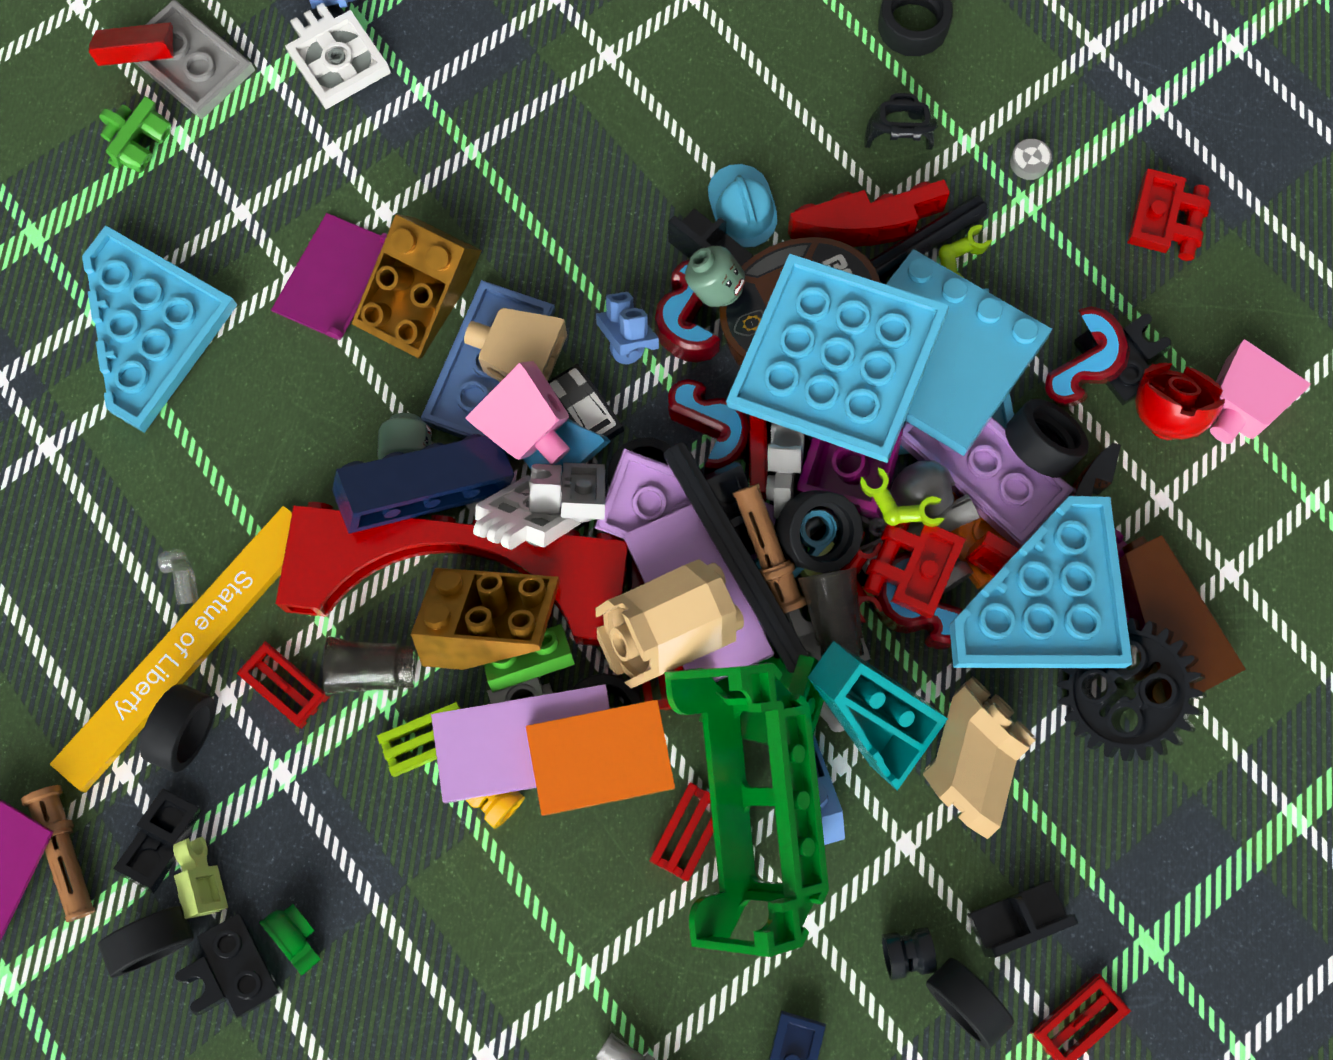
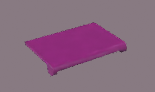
M326 213L271 311L334 339L341 340L355 316L387 234L382 233L378 235Z
M0 799V942L53 834L52 830Z

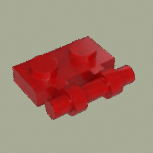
M1148 168L1143 175L1127 244L1166 254L1171 246V242L1175 241L1180 246L1178 257L1184 261L1193 260L1196 249L1201 247L1204 236L1201 226L1203 218L1209 214L1211 202L1208 200L1210 188L1206 185H1196L1193 189V194L1183 192L1186 178ZM1179 210L1184 211L1187 215L1186 224L1176 222Z
M901 523L895 526L887 525L881 536L883 544L877 558L872 559L867 567L866 573L869 576L863 590L869 594L879 596L884 583H891L897 586L891 602L931 619L934 616L966 539L938 526L930 527L923 525L919 536L907 531L910 523ZM899 548L912 552L904 570L892 566Z

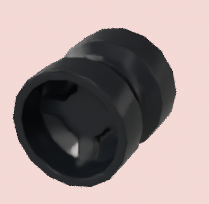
M928 927L913 929L910 935L904 936L897 932L882 934L884 960L891 980L905 978L909 972L914 971L919 972L921 975L937 971L935 948Z

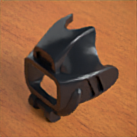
M895 93L889 97L887 102L882 103L869 119L865 132L864 146L865 148H870L874 138L884 133L890 134V140L913 138L914 141H920L921 135H924L926 137V149L932 150L934 146V131L938 127V123L932 117L929 106L918 102V98L915 95ZM905 111L908 112L911 119H920L922 123L889 122L886 120V117L893 112Z

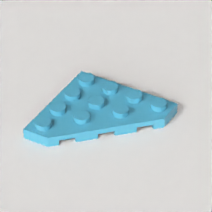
M105 225L82 255L84 271L87 273L90 291H88L91 316L92 321L96 325L98 338L96 348L99 367L103 373L106 393H104L106 409L113 415L145 433L237 307V303L225 293Z
M1068 496L949 625L953 668H1127L1133 664L1111 497Z

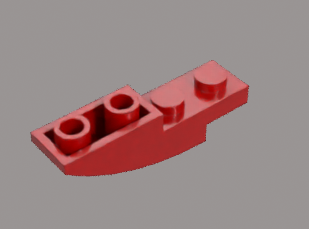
M943 179L934 183L928 181L921 182L913 186L909 191L897 195L893 193L884 194L872 203H870L865 190L855 193L843 192L833 197L831 201L818 205L806 204L796 209L795 212L790 213L788 234L790 239L807 237L828 238L841 241L852 247L895 242L913 234L919 219L943 212L950 191Z

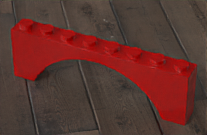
M308 502L307 507L293 506L275 604L286 613L328 617L336 604L353 587L382 568L408 558L427 554H466L496 561L514 569L520 574L559 577L560 584L554 604L567 622L575 644L601 647L597 639L596 628L604 625L603 615L596 618L595 608L605 601L624 593L629 549L625 541H621V538L609 533H598L596 538L580 536L578 531L570 530L544 548L531 545L525 541L510 550L503 547L501 542L496 544L489 541L487 537L481 538L476 536L473 529L477 520H473L472 524L456 523V519L444 515H433L431 520L410 518L349 534L340 510H333V506L326 503Z

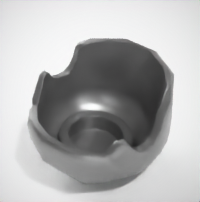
M918 461L905 467L897 475L891 487V495L898 507L919 505L925 498L931 496L942 499L940 504L928 505L924 509L927 517L934 518L954 502L951 486H954L955 482L950 471L937 461Z

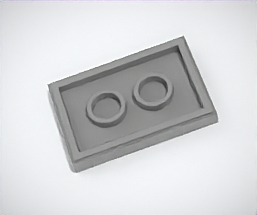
M172 0L146 25L172 23L174 58L133 63L202 120L255 71V68L247 58L178 1Z

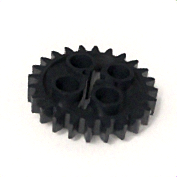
M1129 618L1127 626L1130 648L1137 647L1141 653L1140 664L1133 670H1127L1126 668H1061L1064 672L1070 674L1069 680L1057 682V686L1069 690V696L1058 700V703L1072 707L1073 710L1064 717V720L1066 722L1079 721L1080 725L1074 732L1076 737H1084L1091 734L1088 748L1097 749L1105 743L1104 756L1113 758L1120 748L1123 761H1132L1135 750L1141 760L1148 761L1151 758V747L1159 755L1165 756L1168 754L1165 741L1169 740L1173 744L1181 746L1184 743L1178 731L1180 729L1191 732L1196 730L1187 719L1189 714L1200 716L1204 713L1193 705L1194 699L1207 697V693L1194 689V683L1205 679V675L1190 671L1189 668L1194 666L1199 659L1194 655L1182 657V653L1188 646L1185 641L1179 640L1170 644L1173 638V631L1165 628L1156 636V623L1148 621L1141 631L1139 621ZM1159 662L1161 665L1160 669L1156 673L1144 678L1153 665ZM1103 676L1107 681L1108 689L1103 697L1096 699L1091 693V685L1096 678ZM1161 680H1167L1172 687V694L1168 701L1159 704L1153 697V689ZM1126 681L1137 683L1133 688L1137 694L1135 698L1124 696L1128 691L1124 685ZM1116 702L1108 714L1103 717L1101 710L1107 705ZM1133 709L1138 716V724L1133 731L1127 733L1120 725V718L1124 711Z

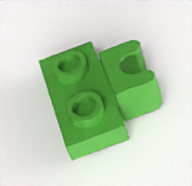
M560 624L546 629L539 651L484 665L487 682L493 693L575 665L563 625Z

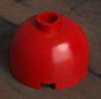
M1173 363L1152 364L1145 369L1135 399L1136 412L1152 433L1164 440H1182L1197 437L1211 427L1225 403V398L1222 400L1220 398L1223 392L1221 386L1204 373L1187 366L1184 372L1181 373L1170 370Z

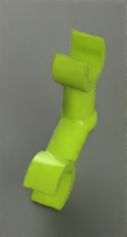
M975 225L970 228L966 237L951 244L943 245L938 251L941 265L963 277L957 271L956 258L969 252L976 255L983 254L992 242V240H988L984 243H977L973 240V236L980 233L983 225Z
M878 467V475L883 484L877 489L870 488L864 478L861 477L860 486L865 495L874 498L883 514L884 521L888 525L895 526L901 523L921 521L926 526L935 527L944 521V518H929L924 511L928 505L940 504L942 499L931 496L925 498L919 505L898 507L888 490L889 478L883 469Z

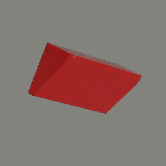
M171 22L95 30L89 44V53L98 66L174 58L173 25Z

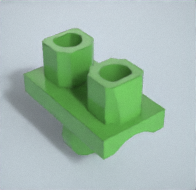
M144 96L133 113L129 107L122 104L116 113L103 109L99 115L101 121L107 125L100 135L105 140L111 142L106 149V153L110 156L108 163L118 170L124 165L142 173L149 164L152 153L138 144L141 138L146 135L161 145L172 130L171 123L156 112L155 102Z

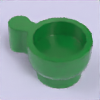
M293 903L284 911L275 910L259 921L301 976L321 960L306 941V938L314 932V929Z

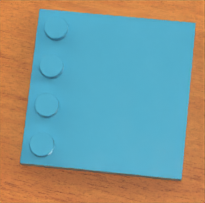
M913 249L886 285L948 304L949 309L905 421L962 456H965L1049 338L1052 328Z
M789 254L727 397V407L888 463L948 314L949 305Z

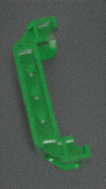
M774 663L664 672L667 699L670 707L680 715L702 713L719 892L702 896L692 905L689 914L691 947L772 957L803 947L809 931L803 927L813 904H823L829 892L810 704L801 694H791L780 682L783 673ZM728 676L729 691H741L745 697L735 698L728 695L712 677ZM743 711H748V713L765 712L773 787H752L747 783L740 715ZM751 806H775L782 883L761 881L756 875L750 822ZM750 900L768 902V921L763 928L753 931L754 941L730 938L744 908Z

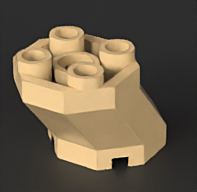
M698 559L626 593L611 598L595 608L596 618L603 615L604 625L596 628L599 644L610 669L617 676L626 673L631 678L624 682L626 685L634 688L665 674L664 672L672 671L736 641V631L744 627V618L742 612L730 597L725 585V575L721 567L716 563L706 565Z
M972 676L952 697L947 716L948 720L945 723L937 757L926 766L923 776L947 807L953 804L962 812L958 818L967 827L988 839L1001 827L1016 762L1030 749V745L1036 741V738L1021 722L1016 721L1014 723L1010 717L1014 714V711L1000 696L995 694L990 699V692Z

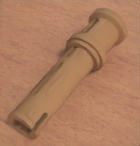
M758 483L735 491L733 496L736 498L748 535L761 566L759 570L783 612L788 613L808 604L806 596H801L793 575L795 570L794 562H791L790 559H785Z
M54 785L23 796L21 802L24 807L29 808L32 819L53 831L45 853L66 915V922H72L96 911L92 906L82 869L70 838V834L73 833L74 824L72 820L66 818L60 799L63 790L61 785Z

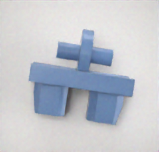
M620 292L607 295L606 312L596 313V324L609 340L610 352L614 359L621 364H631L641 358L645 347L651 350L659 349V338L649 327L647 314L643 309L634 308L631 294L629 292Z

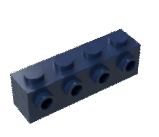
M473 434L454 443L445 445L433 443L419 451L405 454L403 452H393L382 459L366 463L362 461L350 462L342 468L336 469L332 491L347 531L350 534L483 501L511 485L515 474L504 449L486 435Z

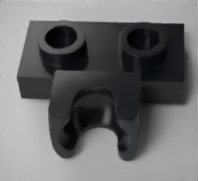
M1150 314L1142 315L1123 329L1130 347L1128 364L1116 379L1105 383L1122 405L1136 397L1139 382L1149 364L1163 356L1171 347V340L1168 337H1163L1156 342H1148L1143 338L1142 334L1147 330L1148 324L1152 320ZM1087 330L1074 341L1075 346L1082 354L1098 345L1090 330Z
M239 913L197 936L207 957H202L179 970L175 975L177 981L185 984L192 983L198 979L204 981L205 991L203 995L193 1001L190 1006L191 1011L196 1016L204 1014L228 1000L236 1017L240 1018L280 995Z

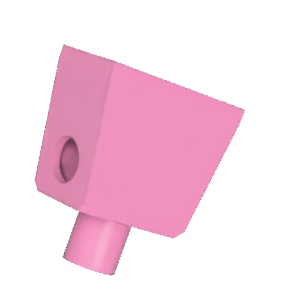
M1244 339L1227 357L1217 377L1216 383L1223 390L1220 398L1221 400L1225 398V403L1210 432L1217 440L1227 444L1232 443L1239 432L1247 438L1254 439L1303 394L1311 383Z
M534 361L519 363L466 417L473 426L518 460L529 457L538 450L551 465H554L570 451V447L556 433L568 420L569 414Z

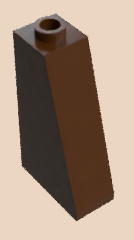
M1160 535L1148 542L1145 536H1142L1122 548L1124 555L1119 559L1123 595L1129 618L1139 621L1141 631L1148 621L1156 623V636L1165 628L1173 631V638L1170 644L1179 640H1183L1188 644L1186 650L1182 653V657L1189 655L1198 657L1199 661L1189 669L1191 672L1205 675V679L1194 683V689L1205 692L1246 670L1164 537ZM1137 648L1138 654H1139V657H1140V661H1141V653H1140L1139 649ZM1159 662L1153 665L1149 673L1145 675V678L1160 669L1161 665ZM1161 680L1154 686L1153 697L1159 704L1168 701L1172 694V687L1167 680Z

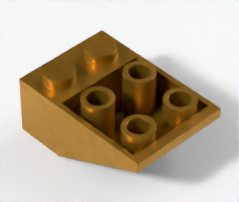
M395 214L351 324L421 359L467 287L482 250L415 217Z
M435 568L411 632L422 666L465 670L539 651L560 584L559 577Z

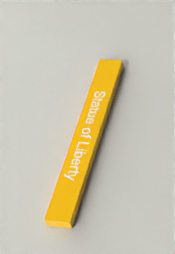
M282 506L50 763L56 771L79 791L86 793L145 727L150 713L162 695L172 686L183 684L281 575L292 512L286 507Z

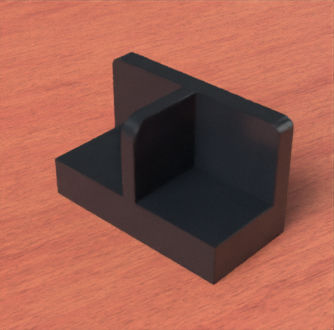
M694 208L682 221L676 216H673L668 221L669 243L689 259L699 249L709 246H722L728 249L740 266L753 257L749 251L726 234L727 222L723 218H719L715 223H712Z
M1051 880L967 914L985 957L995 958L1079 923L1075 914L1066 915Z

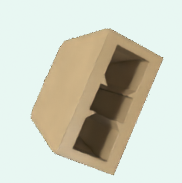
M502 308L498 311L491 327L471 321L465 332L464 343L481 349L478 359L482 371L499 382L519 363L534 361L548 381L567 338V331L564 319Z

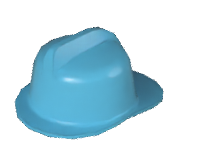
M744 164L728 165L719 169L711 178L708 186V197L715 221L723 218L727 222L726 234L744 248L756 247L765 243L775 231L777 210L769 184L764 175L754 167Z

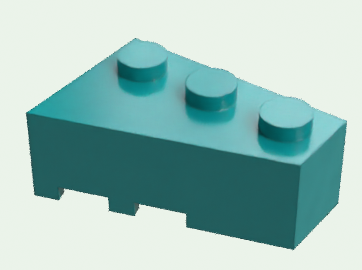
M835 641L831 643L808 676L810 682L870 767L896 790L900 788L948 720L947 717L919 695Z

